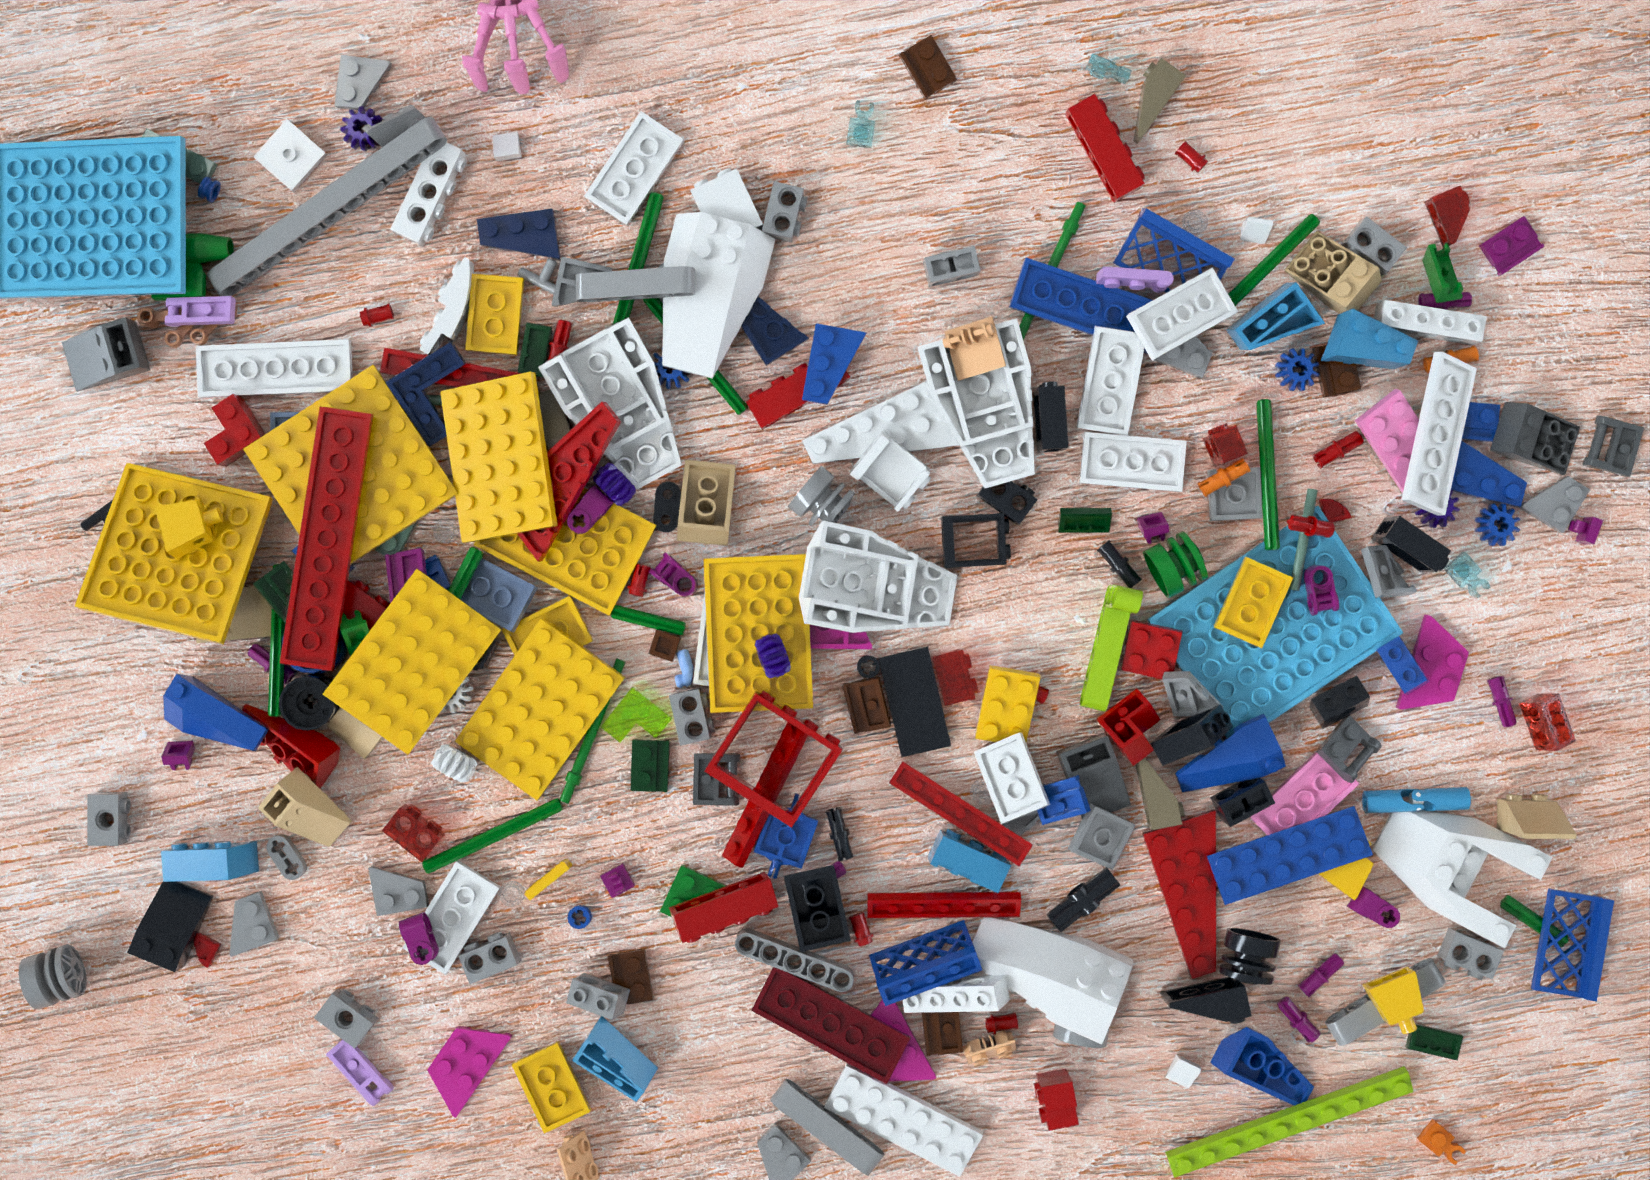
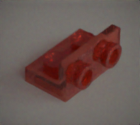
M963 649L932 656L944 705L948 706L967 700H975L974 693L979 691L976 679L970 678L968 669L972 668L969 653L964 654Z

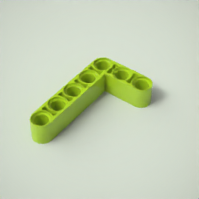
M1120 585L1108 586L1081 693L1080 706L1106 712L1130 614H1137L1139 612L1143 591Z

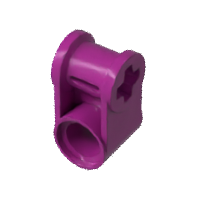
M595 485L592 486L567 518L568 527L577 534L588 532L604 516L614 502ZM576 516L579 518L585 516L583 520L585 526L583 528L581 526L574 527L576 525L574 521Z
M666 552L663 553V559L655 569H650L649 571L660 582L681 596H691L698 589L697 579ZM683 578H689L692 582V587L687 592H683L679 588V582Z
M1321 565L1309 566L1304 572V582L1307 592V604L1311 615L1314 616L1318 612L1331 609L1338 611L1339 599L1335 590L1332 571L1328 567ZM1320 570L1323 573V579L1320 583L1316 584L1313 576L1316 571Z
M1364 886L1356 900L1351 899L1347 905L1356 913L1373 920L1385 928L1395 927L1400 921V913L1397 908ZM1383 911L1390 913V916L1387 918L1383 917L1381 914Z
M422 912L399 921V930L412 961L418 965H424L435 959L438 955L439 947L427 914ZM428 949L429 953L421 954L420 950Z

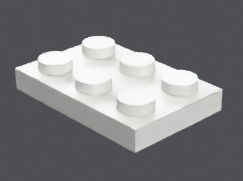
M1017 733L974 751L1001 824L1050 805L1022 733Z

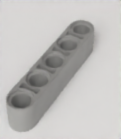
M678 266L579 273L575 275L576 301L578 302L695 295L694 267Z
M742 929L736 936L735 948L743 956L838 992H846L853 986V971L843 963L811 951L800 952L798 946L753 929ZM748 936L753 939L754 944L748 948L743 947L740 944V939ZM769 945L774 946L778 953L772 957L767 956L764 953V948ZM795 954L800 956L802 961L794 966L789 964L787 959L790 955ZM815 964H822L826 970L818 975L813 973L811 968ZM839 973H846L849 976V980L842 984L838 983L835 977Z
M1432 958L1424 959L1410 967L1416 972L1422 999L1442 987L1446 982ZM1368 994L1330 1016L1325 1021V1024L1338 1045L1344 1046L1385 1021Z
M787 1078L770 1099L784 1114L867 1176L870 1175L885 1155L877 1145L835 1113L825 1109L822 1103Z

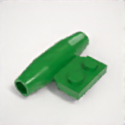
M186 233V294L151 295V298L155 301H163L167 298L206 297V274L201 264L224 260L233 254L234 244L231 237L204 233Z

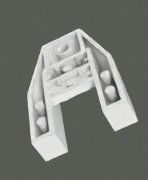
M1424 810L1392 812L1372 848V851L1427 908L1503 948L1506 947L1516 925L1465 899L1487 855L1490 854L1514 868L1541 880L1553 858L1476 818Z

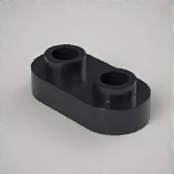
M673 482L661 483L655 493L653 522L657 525L656 528L659 531L665 533L672 532L678 527L681 490ZM671 490L673 496L670 499H665L664 491ZM664 515H669L671 518L670 523L664 525L661 521Z

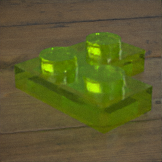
M631 687L602 724L601 728L620 743L636 723L653 737L657 738L671 721L672 717L634 687Z

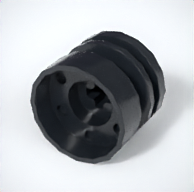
M310 673L288 683L281 692L279 701L281 715L286 722L296 729L308 731L317 729L330 721L340 708L323 695L333 680L323 674ZM312 694L313 698L318 699V702L313 706L311 702H307V698Z
M1227 928L1224 946L1235 951V953L1222 955L1221 959L1229 964H1221L1219 972L1242 983L1253 985L1273 984L1274 976L1267 972L1276 971V966L1265 961V959L1278 957L1281 940L1257 931Z

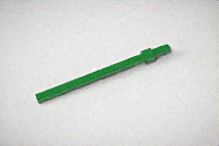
M1076 202L1069 219L1065 220L1061 228L1063 230L1048 265L1058 267L1072 235H1076L1080 226L1078 222L1086 207L1085 204ZM1026 313L1019 325L1023 340L1035 317Z
M616 658L613 668L622 673L626 662ZM610 700L586 732L572 770L568 771L566 775V785L560 797V801L569 804L576 785L579 786L583 777L581 772Z

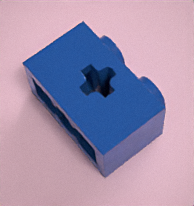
M1398 636L1376 649L1404 694L1408 695L1430 682L1401 637Z

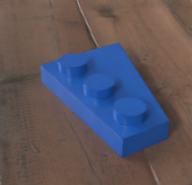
M816 323L802 401L828 405L867 332Z
M1461 440L1451 489L1454 492L1517 508L1521 507L1527 482Z

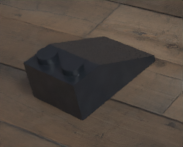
M834 865L784 876L800 952L851 941Z
M178 881L162 882L135 932L127 953L173 972L183 968L194 945L195 936L199 933L213 896Z
M1231 977L1160 992L1162 999L1172 1009L1224 1022L1230 1021L1231 1024L1244 1022L1245 1018L1252 1016L1245 985Z

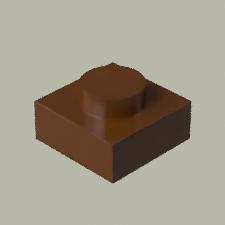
M656 630L648 654L673 662L681 637Z

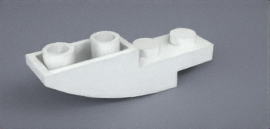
M466 257L455 264L452 270L454 275L449 283L445 282L439 290L438 295L440 297L438 301L446 307L444 310L440 309L433 320L435 325L430 332L426 331L420 340L422 346L419 350L427 355L438 350L446 336L456 341L467 318L474 263Z

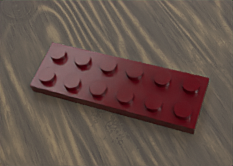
M775 967L772 968L751 1010L885 1084L888 1083L911 1038V1036L807 980Z

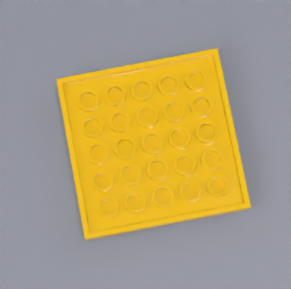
M371 365L243 449L300 535L319 407L336 408L373 415L350 565L458 494L453 483L375 365Z
M126 462L75 607L224 645L273 499L270 496ZM189 500H198L205 506L206 511L218 507L222 513L223 522L211 526L214 537L211 542L178 559L167 553L155 507Z

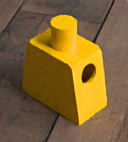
M198 500L155 507L166 551L176 559L211 542L214 538L211 526L223 522V516L218 507L206 511L205 506Z
M1363 858L1319 873V875L1345 895L1356 900L1374 863L1367 858Z
M1407 966L1362 984L1386 1023L1389 1025L1398 1023L1402 1034L1412 1033L1417 1030L1413 1017L1422 1014L1424 1008L1417 975L1414 970Z

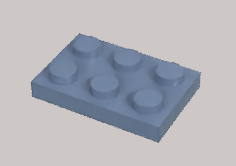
M482 558L461 600L488 620L514 633L538 587Z

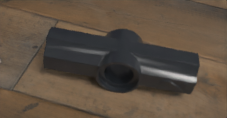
M1105 867L1088 882H1083L1073 888L1068 893L1067 898L1050 910L1047 916L1056 928L1062 932L1081 916L1085 917L1097 909L1100 901L1117 889L1120 883L1108 868Z

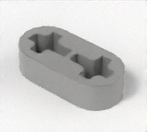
M279 834L268 841L267 852L285 878L295 880L305 873L307 864L288 836ZM276 841L278 843L284 842L285 846L282 848L284 853L281 850H275ZM290 862L299 865L296 869L298 874L295 871L290 872L288 870L291 866Z

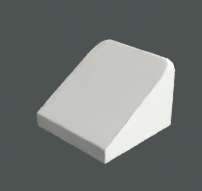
M518 132L492 135L493 154L496 161L522 158Z
M1249 216L1242 223L1240 240L1264 244L1272 229L1273 221Z
M1176 1054L1165 1078L1189 1089L1202 1068L1198 1064Z

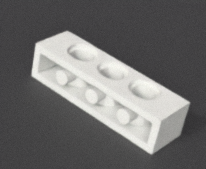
M446 143L440 150L421 162L390 230L423 247L425 242L431 240L434 234V228L432 227L436 219H440L444 213L445 205L443 204L447 195L451 196L455 189L456 182L454 180L458 172L461 173L466 166V154L462 149ZM442 164L447 165L445 174H436L438 166ZM431 187L436 188V195L433 198L427 199L425 197L426 191ZM424 210L426 213L424 220L415 222V214L418 211Z
M1384 300L1376 304L1374 315L1375 320L1406 335L1467 345L1483 342L1487 316L1390 300Z
M1005 975L966 976L902 1001L905 1013L999 1011L1010 1000Z

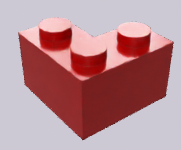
M235 394L230 395L211 407L225 430L204 442L205 447L216 464L226 467L246 455L243 449L266 434L243 397Z
M1137 688L1096 719L1109 739L1133 766L1154 751L1143 733L1161 719L1151 703Z
M1067 1069L1036 1074L1038 1082L1033 1083L1038 1103L1043 1106L1038 1108L1041 1124L1046 1123L1049 1131L1079 1125L1073 1082Z

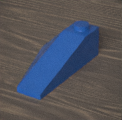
M176 674L163 695L164 719L183 733L256 751L269 730L194 676Z
M1261 714L1239 724L1233 729L1235 732L1225 741L1218 740L1214 744L1215 748L1206 755H1198L1178 770L1175 774L1181 791L1187 792L1261 778L1286 767L1282 750L1266 716Z
M1248 1027L1224 1038L1210 1062L1225 1075L1291 1105L1307 1101L1314 1088L1267 1036Z

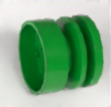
M1184 531L1176 534L1177 541L1173 537L1167 539L1168 552L1160 543L1143 551L1145 562L1152 577L1167 598H1171L1184 591L1182 578L1191 586L1197 584L1196 577L1200 581L1208 578L1207 569L1200 550Z

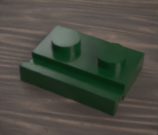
M283 561L253 583V586L286 625L294 573Z
M632 740L630 791L668 792L670 741Z

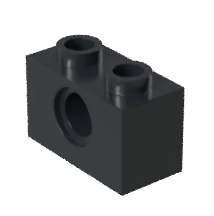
M1355 676L1312 698L1309 708L1322 729L1367 707L1370 696L1358 676Z

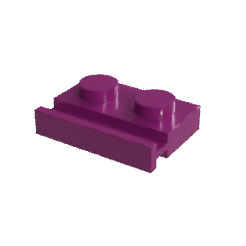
M1525 216L1519 218L1479 245L1492 267L1494 266L1497 270L1498 276L1503 275L1545 246L1543 243H1540L1537 238L1538 235Z
M422 548L385 555L391 603L417 568L427 575L426 563Z

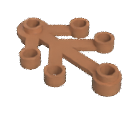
M206 290V297H215ZM235 305V317H236V315H237V307H236V305ZM145 307L138 312L137 321L145 329L153 330L159 326L160 322H165L168 310L155 311L150 307ZM179 309V315H182V309ZM150 313V318L144 321V316ZM219 324L204 325L201 329H194L190 333V340L198 346L206 344L209 335ZM181 325L175 331L167 332L164 337L165 343L172 348H178L182 344V339L195 325ZM201 333L202 339L196 341V335ZM177 336L176 342L170 343L171 337Z

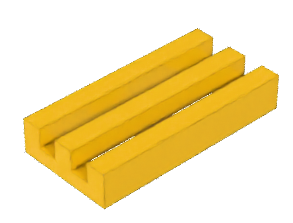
M565 858L525 891V896L530 901L569 870L573 864L568 858Z

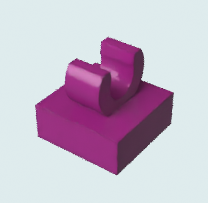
M1162 512L1137 518L1138 527L1148 544H1152L1151 537L1159 535L1161 541L1165 540V533H1169V524Z
M1584 517L1583 521L1571 520L1568 530L1578 533L1576 542L1584 545L1595 544L1603 520L1596 517Z
M193 740L167 742L161 756L163 765H170V768L176 771L178 764H184L185 769L189 770L192 764V755L195 751Z
M624 863L600 875L611 898L635 886Z

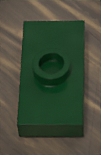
M526 322L517 373L535 372L536 377L544 378L538 367L547 362L552 327Z
M1060 508L1058 531L1059 533H1110L1112 510L1111 508Z
M1415 1023L1417 1030L1408 1034L1405 1046L1407 1049L1458 1061L1463 1035Z

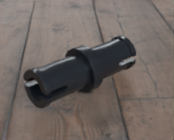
M1110 540L1097 550L1112 567L1110 570L1113 573L1116 572L1128 588H1132L1142 580L1127 562L1129 559L1126 556L1123 558Z
M836 807V810L834 808L826 810L831 829L829 835L830 839L834 841L838 861H843V858L846 860L853 858L848 839L850 832L845 827L841 807Z

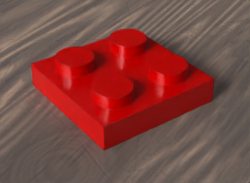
M1132 620L1121 670L1158 679L1163 678L1164 672H1174L1183 631Z

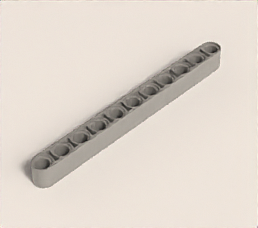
M427 117L420 120L210 269L207 277L218 295L233 296L445 146L447 138L435 119Z

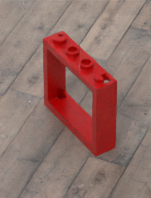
M764 690L761 693L755 691L706 766L704 772L792 828L842 752L843 748L839 745L841 740L829 732L825 736L818 731L819 726L807 718L805 721H802L796 717L797 712L791 707L784 705L782 708L774 703L776 698ZM757 703H760L830 749V752L791 811L718 764Z

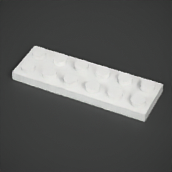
M349 339L195 346L197 391L200 398L229 397L232 394L238 396L326 393L333 391L353 378L351 340Z
M1442 351L1434 352L1402 495L1403 501L1437 516L1446 514L1477 368Z
M846 1063L824 1105L825 1109L959 1177L983 1137V1130L889 1082L885 1084Z

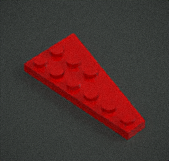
M602 401L547 452L558 526L518 533V536L538 562L543 561L621 424L620 419L607 402Z
M1213 809L1183 819L1182 825L1142 833L1191 979L1216 972V881L1207 859L1208 855L1216 853V810Z

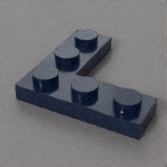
M452 341L386 381V384L429 447L447 435L445 421L424 389L466 363Z

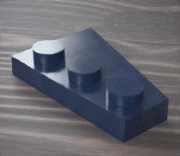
M552 208L477 219L481 246L561 260L554 210Z
M757 296L751 311L741 325L742 330L765 366L809 340V337L801 333L787 319L774 311L759 296Z

